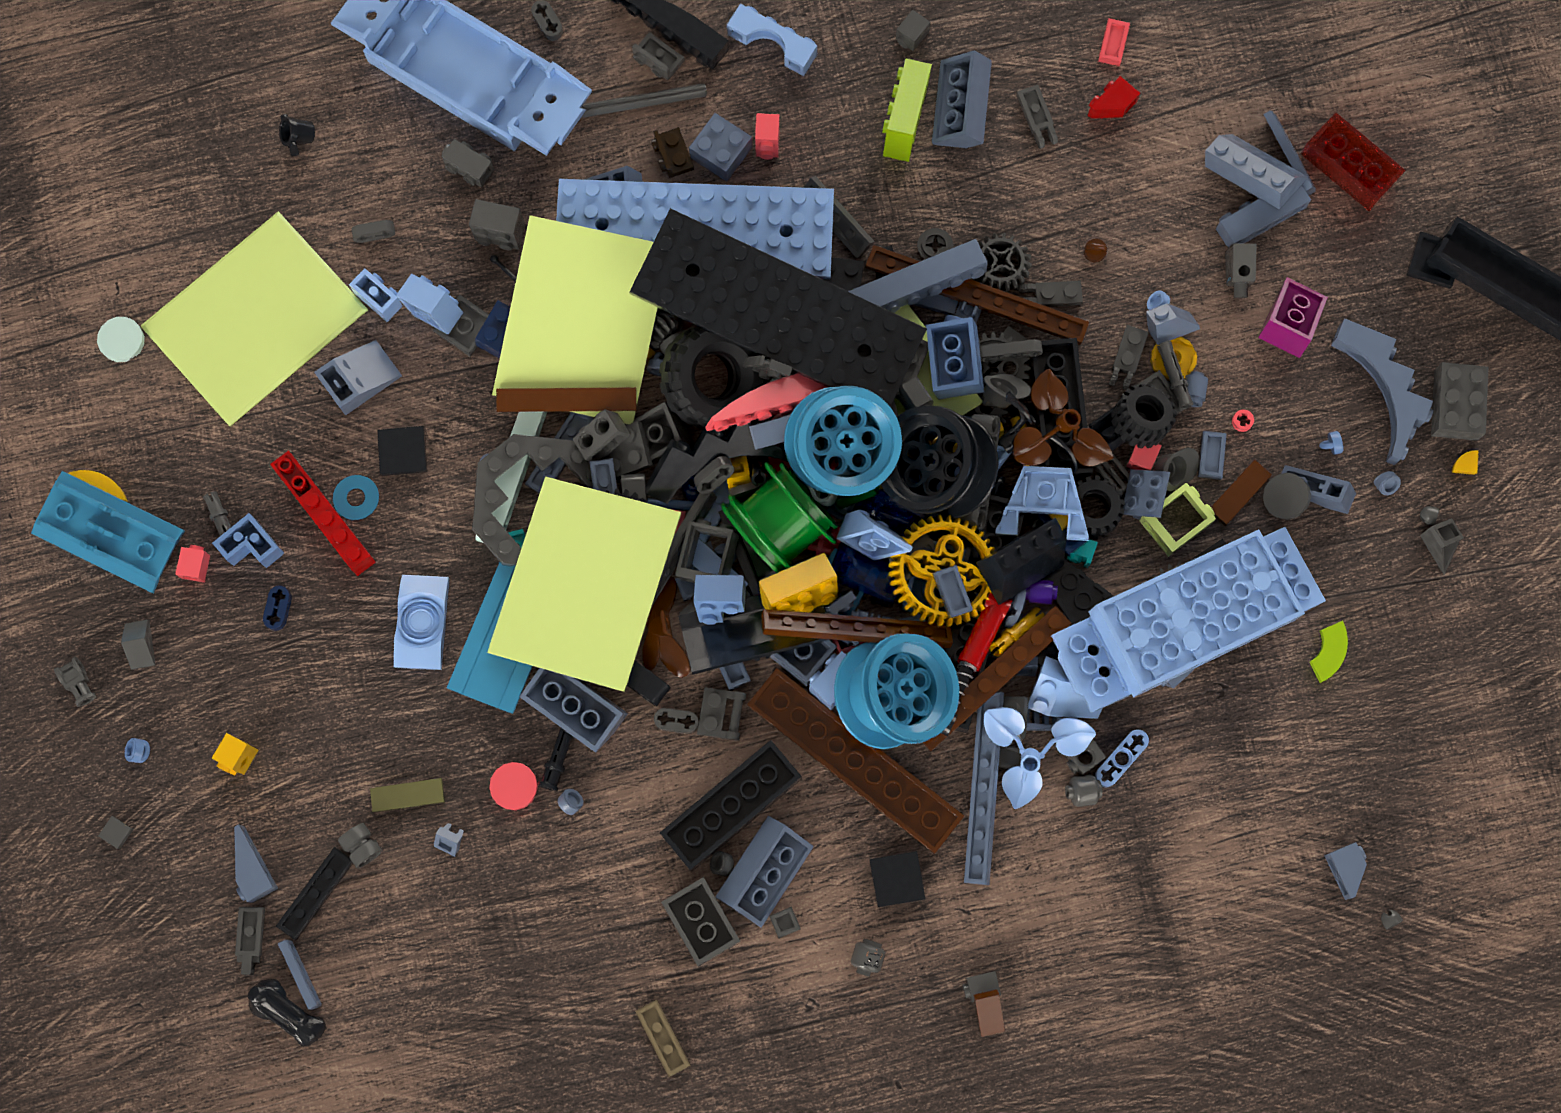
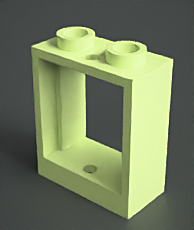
M1187 483L1165 498L1163 509L1183 494L1204 519L1202 523L1176 542L1156 517L1142 516L1139 520L1168 557L1216 520L1213 509L1208 504L1204 505L1199 498L1198 491Z

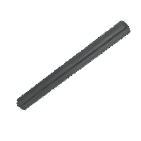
M702 83L585 103L581 108L586 109L581 118L706 97L707 89L706 85Z

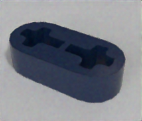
M275 586L270 590L265 606L263 622L267 628L273 631L281 630L285 626L291 605L292 595L283 586ZM282 591V594L286 597L281 599L279 606H277L278 600L275 598V595H279ZM276 610H278L277 617L280 618V621L275 622V624L273 625V623L269 621L270 617L273 618L275 616Z

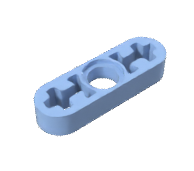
M1137 729L1126 736L1095 773V778L1100 780L1102 787L1107 788L1116 783L1148 746V735L1144 731ZM1132 736H1141L1140 742L1143 745L1138 744L1133 748L1132 751L1136 753L1133 756L1132 752L1128 748L1123 747V745L1126 744L1129 747L1134 741L1131 738ZM1118 752L1127 754L1128 763L1126 765H1119L1116 762L1115 756ZM1112 766L1120 770V773L1116 770L1113 771L1110 775L1111 782L1109 780L1105 782L1101 780L1103 777L1101 771L1107 772Z

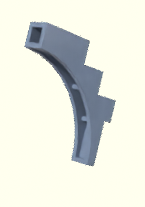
M1344 318L1338 326L1331 346L1348 354L1360 363L1373 377L1381 390L1389 410L1391 424L1390 448L1386 462L1395 465L1400 460L1405 459L1409 450L1406 444L1408 439L1411 440L1417 427L1419 428L1424 422L1428 423L1431 419L1433 410L1430 408L1433 401L1410 392L1415 382V379L1412 378L1415 370L1392 361L1397 350L1394 347L1395 338Z

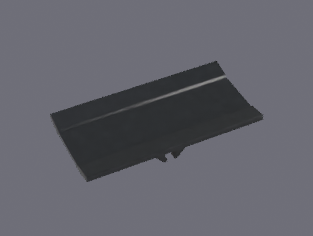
M761 594L745 598L744 612H737L736 614L724 612L723 623L708 625L699 622L696 611L678 615L692 675L752 659L760 661V657L764 656L768 659L772 654L831 639L764 635L761 615L765 608L761 601ZM823 605L814 608L810 613L825 614Z

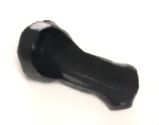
M276 979L261 980L248 992V1004L252 1014L264 1020H271L294 1037L301 1046H310L318 1041L327 1029L322 1017L309 1015L291 1002L287 997L285 989Z

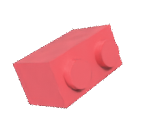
M757 113L755 132L756 157L765 160L773 159V157L778 158L780 137L779 114Z

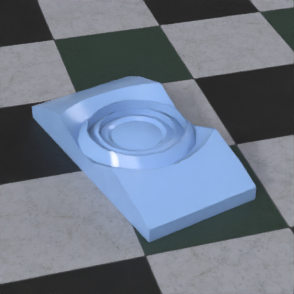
M402 575L398 595L397 627L394 637L395 668L442 670L449 577Z

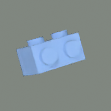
M364 268L349 286L354 294L388 322L402 307L400 300L396 297L397 292L392 287L388 289L383 285L384 281L376 273L371 274Z

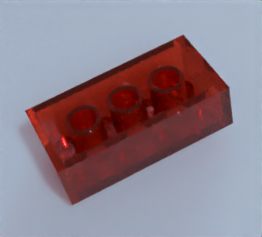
M1337 113L1306 143L1301 152L1303 157L1369 212L1399 181L1406 171Z

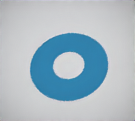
M352 475L344 478L336 486L333 493L335 509L341 516L350 520H359L369 516L376 509L379 501V492L375 483L361 475ZM356 488L361 489L365 494L364 502L360 506H351L347 501L348 492Z

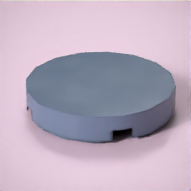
M1026 589L1010 598L1013 601L1001 626L1010 629L1015 625L1024 606Z

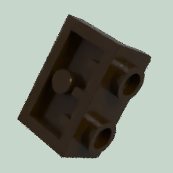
M679 127L660 134L658 130L653 131L654 139H651L654 151H659L661 159H658L661 171L667 172L668 178L694 170Z

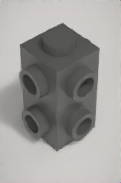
M454 139L442 151L441 157L445 164L444 167L452 174L458 173L462 175L463 179L472 186L476 184L482 188L494 172L492 159L485 153L481 152L478 154L465 141L460 143Z

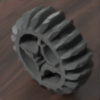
M1005 232L1002 233L1001 238H998L997 234L994 233L992 240L986 236L984 237V243L978 242L991 266L988 272H985L975 280L981 279L980 283L999 290L1003 288L1005 292L1009 293L1010 287L1017 290L1018 284H1024V278L1029 277L1030 272L1028 270L1031 269L1032 263L1028 261L1031 260V254H1025L1028 251L1027 246L1020 247L1022 244L1021 239L1014 242V235H1011L1008 239L1005 238ZM995 249H1005V251L1000 252ZM1013 255L1018 260V270L1013 268L1014 265L1010 261ZM1004 260H1005V264H1004V265L1002 264L1001 266L998 265V266L996 267L997 261H999V263H1000V261H1004ZM1001 274V275H1004V276H1006V277H1005V278H999V277H996V276Z

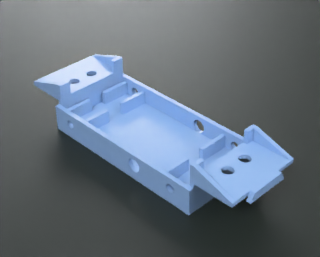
M347 0L331 22L332 26L365 45L363 52L370 64L513 151L523 141L547 156L557 141L559 145H562L586 111V109L581 107L592 92L589 87L555 62L549 63L446 0H388L387 2H381L380 0ZM368 13H377L375 19H367ZM553 96H556V101L549 103ZM542 113L544 118L541 121H536Z
M1286 527L1264 537L1260 530H1256L1095 605L1089 611V618L1052 634L1051 637L1059 650L1058 660L1075 693L1083 696L1092 713L1131 694L1134 698L1285 626L1304 615L1305 611L1326 600ZM1090 645L1097 647L1098 654L1096 656L1089 654L1088 647ZM1100 667L1108 668V677H1102L1100 675Z

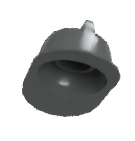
M1000 374L985 376L984 378L986 385L983 392L985 397L983 404L985 406H996L1005 409L1011 405V403L1005 401L1006 394L1009 391L1017 399L1028 397L1031 393L1027 383L1013 375Z
M1190 447L1181 449L1173 454H1165L1158 458L1155 468L1151 471L1170 472L1167 490L1173 491L1194 478L1199 468V455L1195 449Z

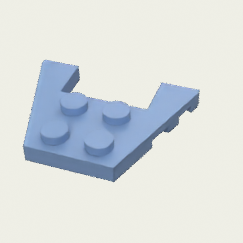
M1024 466L995 534L997 536L1018 537L1020 513L1068 515L1067 540L1089 541L1072 469Z

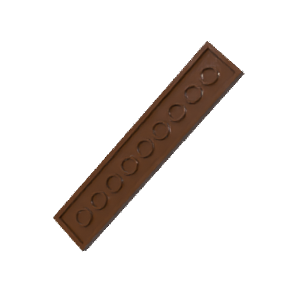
M778 668L775 669L747 704L749 708L933 854L938 851L964 817L963 814L882 750L867 746L857 740L846 729L840 717Z

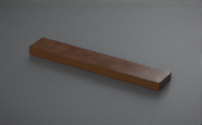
M637 388L496 389L497 412L637 411Z

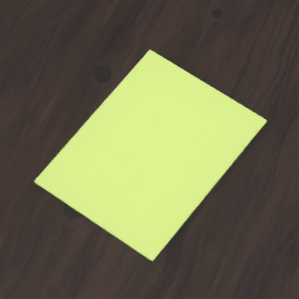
M278 211L144 322L141 327L231 427L367 312L368 309Z
M529 216L492 395L496 396V389L636 387L638 403L658 307L631 295L629 292L653 242ZM574 411L573 413L595 417L601 411ZM612 411L618 413L625 424L634 422L636 411Z
M545 477L487 653L625 692L681 512Z

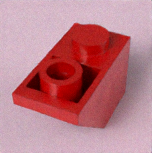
M1121 76L1115 82L1111 80L1105 86L1104 93L1100 97L1098 95L1095 96L1089 103L1088 117L1091 119L1122 118L1137 103L1140 92Z

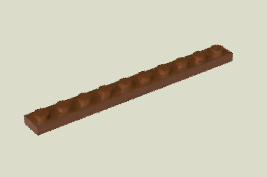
M873 245L865 268L887 276L920 261ZM971 279L963 281L957 287L952 288L950 286L943 289L939 293V295L961 303L965 301L967 305L972 307L978 306L979 309L1062 339L1077 338L1078 345L1082 344L1089 322Z

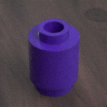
M1039 580L1026 588L1025 600H1029V603L1052 604V600H1057L1058 586H1053V581Z

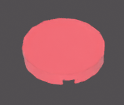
M511 762L503 764L494 772L489 788L492 798L498 805L509 810H519L532 803L538 789V783L535 774L529 767L522 763Z

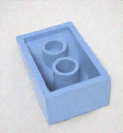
M863 510L846 513L836 538L872 560L911 552L913 548L895 531L889 529L886 523L872 519L870 514Z
M1046 656L1031 691L1028 709L1053 717L1098 719L1102 709L1091 713L1083 696L1075 693L1060 662Z

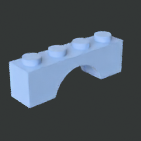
M740 4L727 24V35L745 45L757 39H770L778 43L785 53V66L802 76L805 75L817 56V45L812 39L797 35L792 28L777 24L769 16H762L751 6L746 7Z

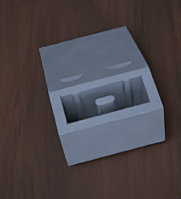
M376 340L332 359L314 372L345 415L402 377Z

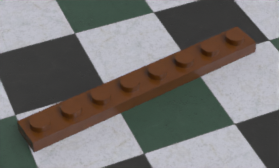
M1056 606L968 685L969 687L965 688L963 692L965 695L961 696L959 700L961 704L957 706L956 713L958 716L949 735L1053 641L1052 634L1068 628L1072 624ZM940 733L922 743L931 752L948 736Z
M763 609L761 615L764 635L879 643L883 639L896 634H917L933 640L941 648H951L953 644L951 626L948 627L946 623L938 626L937 622L930 625L925 621Z

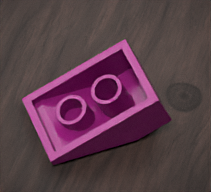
M1286 277L1258 338L1300 358L1312 341L1328 297Z

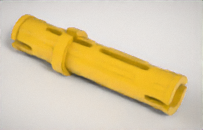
M1033 608L1012 628L1005 629L1001 633V637L995 640L989 648L991 652L995 648H999L993 655L1001 656L1044 617L1043 612L1037 617L1035 616L1041 609Z

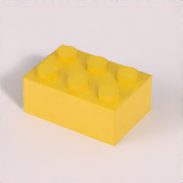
M825 553L759 581L761 601L764 608L768 610L810 613L814 608L831 604L838 598L837 575Z

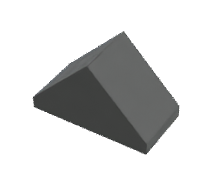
M150 620L126 623L121 644L130 668L135 670L155 666Z

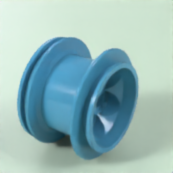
M856 386L829 387L811 393L792 411L784 434L786 457L797 477L817 491L841 496L863 494L879 486L894 470L902 447L901 428L890 406L875 393ZM851 412L857 415V422L854 425L849 424L847 419ZM827 415H831L834 419V424L830 428H827L824 424V419ZM866 431L871 435V441L867 445L862 442V435ZM844 434L846 438H850V443H846V447L845 444L840 443V439L844 438ZM818 437L824 440V447L821 450H817L814 445ZM855 454H859L862 458V462L858 467H855L852 463V458ZM833 456L838 459V466L834 470L828 464Z
M896 634L883 639L879 643H862L853 648L844 657L835 678L834 698L840 719L851 735L867 746L889 749L904 743L916 744L925 742L945 730L957 710L959 682L951 659L937 643L922 635Z

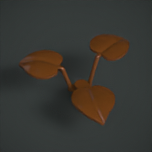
M1050 368L1041 373L1031 388V401L1038 410L1044 411L1049 409L1050 413L1061 415L1056 419L1057 427L1044 437L1036 428L1025 427L1015 435L1013 441V456L1015 460L1028 466H1035L1045 462L1052 452L1050 445L1045 441L1059 430L1063 433L1073 430L1072 440L1076 443L1072 446V452L1079 464L1092 467L1112 460L1114 458L1113 453L1099 433L1090 428H1082L1077 433V430L1080 428L1081 417L1076 410H1060L1068 402V392L1064 384L1054 375Z

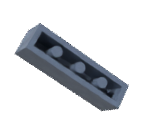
M1301 185L1280 210L1258 197V200L1253 203L1250 201L1244 203L1238 208L1239 211L1223 215L1219 219L1220 222L1216 231L1228 248L1232 244H1244L1307 208L1311 198Z

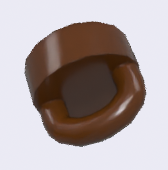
M1100 239L1089 240L1084 248V256L1093 263L1102 261L1107 253V246Z

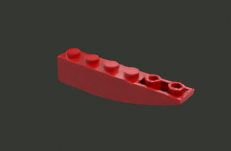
M289 450L270 464L357 576L376 563Z

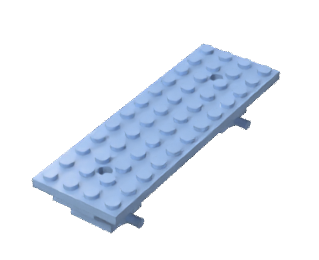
M559 179L556 221L654 242L671 208L820 279H830L834 189Z

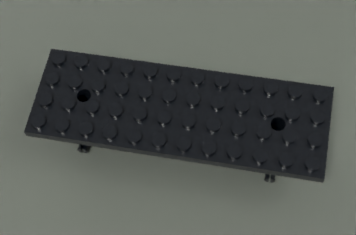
M671 208L629 292L643 301L760 356L762 355L767 359H773L793 367L792 371L826 387L856 386L864 388L881 397L890 407L927 330L923 326Z

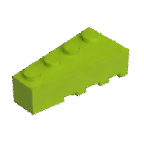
M905 59L904 67H899L896 80L900 82L899 85H894L892 98H895V101L889 103L887 115L890 116V119H885L882 133H886L884 157L909 162L932 64Z

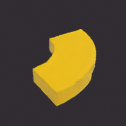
M78 470L68 473L128 502L122 489L104 474L89 470Z

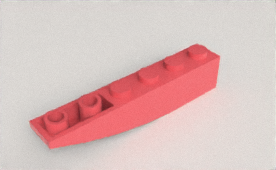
M799 373L769 382L733 401L711 417L706 425V430L715 429L716 431H722L731 425L743 426L755 419L764 421L772 417V415H788L805 397L817 390L829 387Z

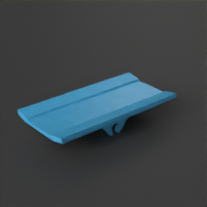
M62 471L34 523L31 534L154 593L160 580L159 578L185 530Z
M499 562L447 685V689L513 714L533 666L487 653L516 565H502Z

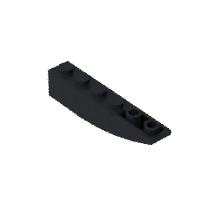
M611 0L617 5L619 3L623 5L632 16L640 17L650 29L655 28L661 32V35L667 41H673L678 44V47L684 53H690L695 56L702 66H709L711 69H714L729 51L728 39L694 15L666 0Z

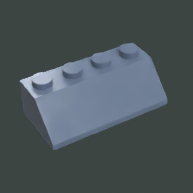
M975 50L941 60L932 137V144L969 148L981 145L984 142L992 60Z
M1233 134L1219 135L1205 150L1206 168L1279 210L1307 179L1306 175Z
M539 668L519 696L595 753L616 732L628 715L626 711L583 680Z
M768 816L719 890L716 898L762 928L814 846L783 823Z

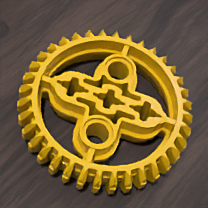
M938 515L936 520L932 516L928 517L927 523L921 519L918 521V525L913 523L910 526L911 530L906 529L903 532L904 536H901L910 545L922 535L932 531L946 530L950 531V534L943 535L937 541L934 552L917 550L910 556L907 553L890 556V558L896 560L888 565L890 568L895 569L889 572L890 577L896 578L890 582V585L898 586L893 593L895 595L901 593L902 597L898 599V602L902 603L905 600L908 604L905 605L904 609L908 610L912 607L914 610L911 615L915 616L920 613V621H924L926 617H929L928 624L932 625L935 619H937V625L942 626L945 620L946 625L950 627L953 624V620L956 625H960L962 619L968 622L970 621V616L976 618L978 611L981 612L985 609L983 604H985L986 600H989L988 596L992 592L986 580L980 574L979 569L970 563L962 561L964 544L957 534L963 536L976 548L981 559L990 555L995 549L994 547L988 548L986 546L990 539L985 541L981 539L984 532L975 533L977 526L968 528V521L961 525L960 518L952 522L951 516H948L947 520L943 521L941 515ZM946 543L953 545L954 553H949L946 550ZM920 559L923 560L922 564L926 565L924 568L920 567L921 564L918 562ZM904 563L913 576L926 580L924 596L931 605V608L921 603L910 591L904 576ZM957 565L966 592L973 591L978 586L982 588L977 597L971 602L973 611L949 619L946 611L938 610V608L944 607L941 598H937L934 595V588L938 587L933 573L942 570L940 568L943 566L946 569ZM965 573H967V577L971 579L968 582L966 581V577L963 576Z

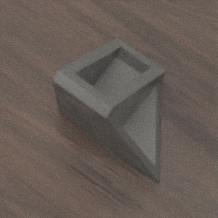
M1452 518L1430 527L1420 535L1444 575L1460 540L1464 538Z

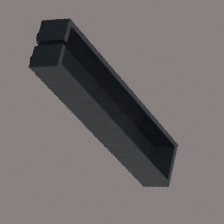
M1458 216L1448 224L1427 263L1561 341V277Z

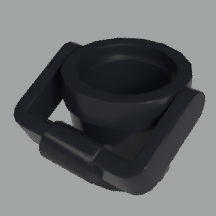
M283 114L280 116V141L284 146H288L291 157L299 155L297 145L310 144L314 141L315 127L311 121L288 117L287 114Z

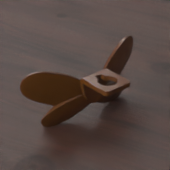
M670 576L648 616L646 626L649 630L643 646V663L645 668L652 670L656 667L660 658L674 676L683 678L690 672V663L682 647L672 637L669 612L675 601L677 582L674 577Z

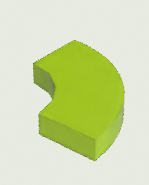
M1343 621L1320 631L1322 638L1321 650L1317 657L1310 661L1320 683L1330 678L1340 668L1345 659L1348 637Z

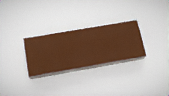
M1254 459L1212 505L1211 508L1215 513L1214 517L1226 526L1272 474Z

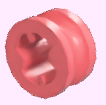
M1239 410L1232 418V425L1239 432L1248 431L1254 423V416L1248 410ZM1242 416H1245L1249 425L1246 423L1244 426H1241L1237 417L1240 419Z

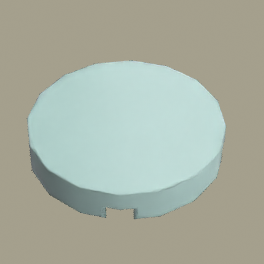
M115 317L101 326L97 336V344L100 351L108 359L115 362H127L141 352L145 336L141 327L134 320L127 317Z

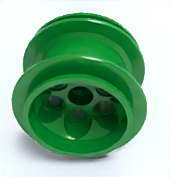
M765 462L764 465L772 478L743 503L729 494L728 500L730 504L727 505L723 502L721 508L756 553L778 573L795 566L793 560L822 534L831 543L836 544V539L829 528L836 529L838 525L825 508L813 499L811 492L783 463L779 464L781 470L778 472L771 464Z

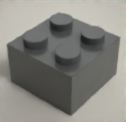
M475 199L469 227L475 241L481 245L490 246V244L499 245L504 250H512V248L519 250L525 222L520 208Z

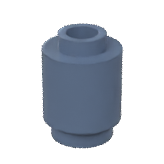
M1194 371L1186 375L1185 379L1188 382L1189 386L1187 388L1194 403L1191 407H1201L1206 400L1208 378L1204 376V373Z

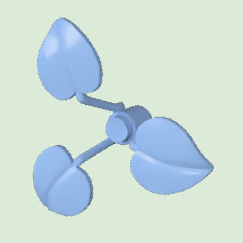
M1007 707L988 709L984 714V727L989 738L995 744L1002 747L1009 746L1014 739L1021 753V767L1013 766L1009 768L1002 777L1003 790L1014 809L1029 803L1041 790L1042 776L1038 772L1040 759L1045 757L1046 752L1054 743H1056L1057 750L1061 754L1076 756L1088 747L1096 735L1095 730L1086 722L1077 718H1063L1056 721L1052 726L1051 731L1055 738L1051 739L1041 752H1038L1034 748L1024 749L1018 735L1024 731L1025 722L1023 716L1017 710Z

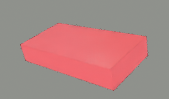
M1108 18L1098 62L1120 66L1130 23Z

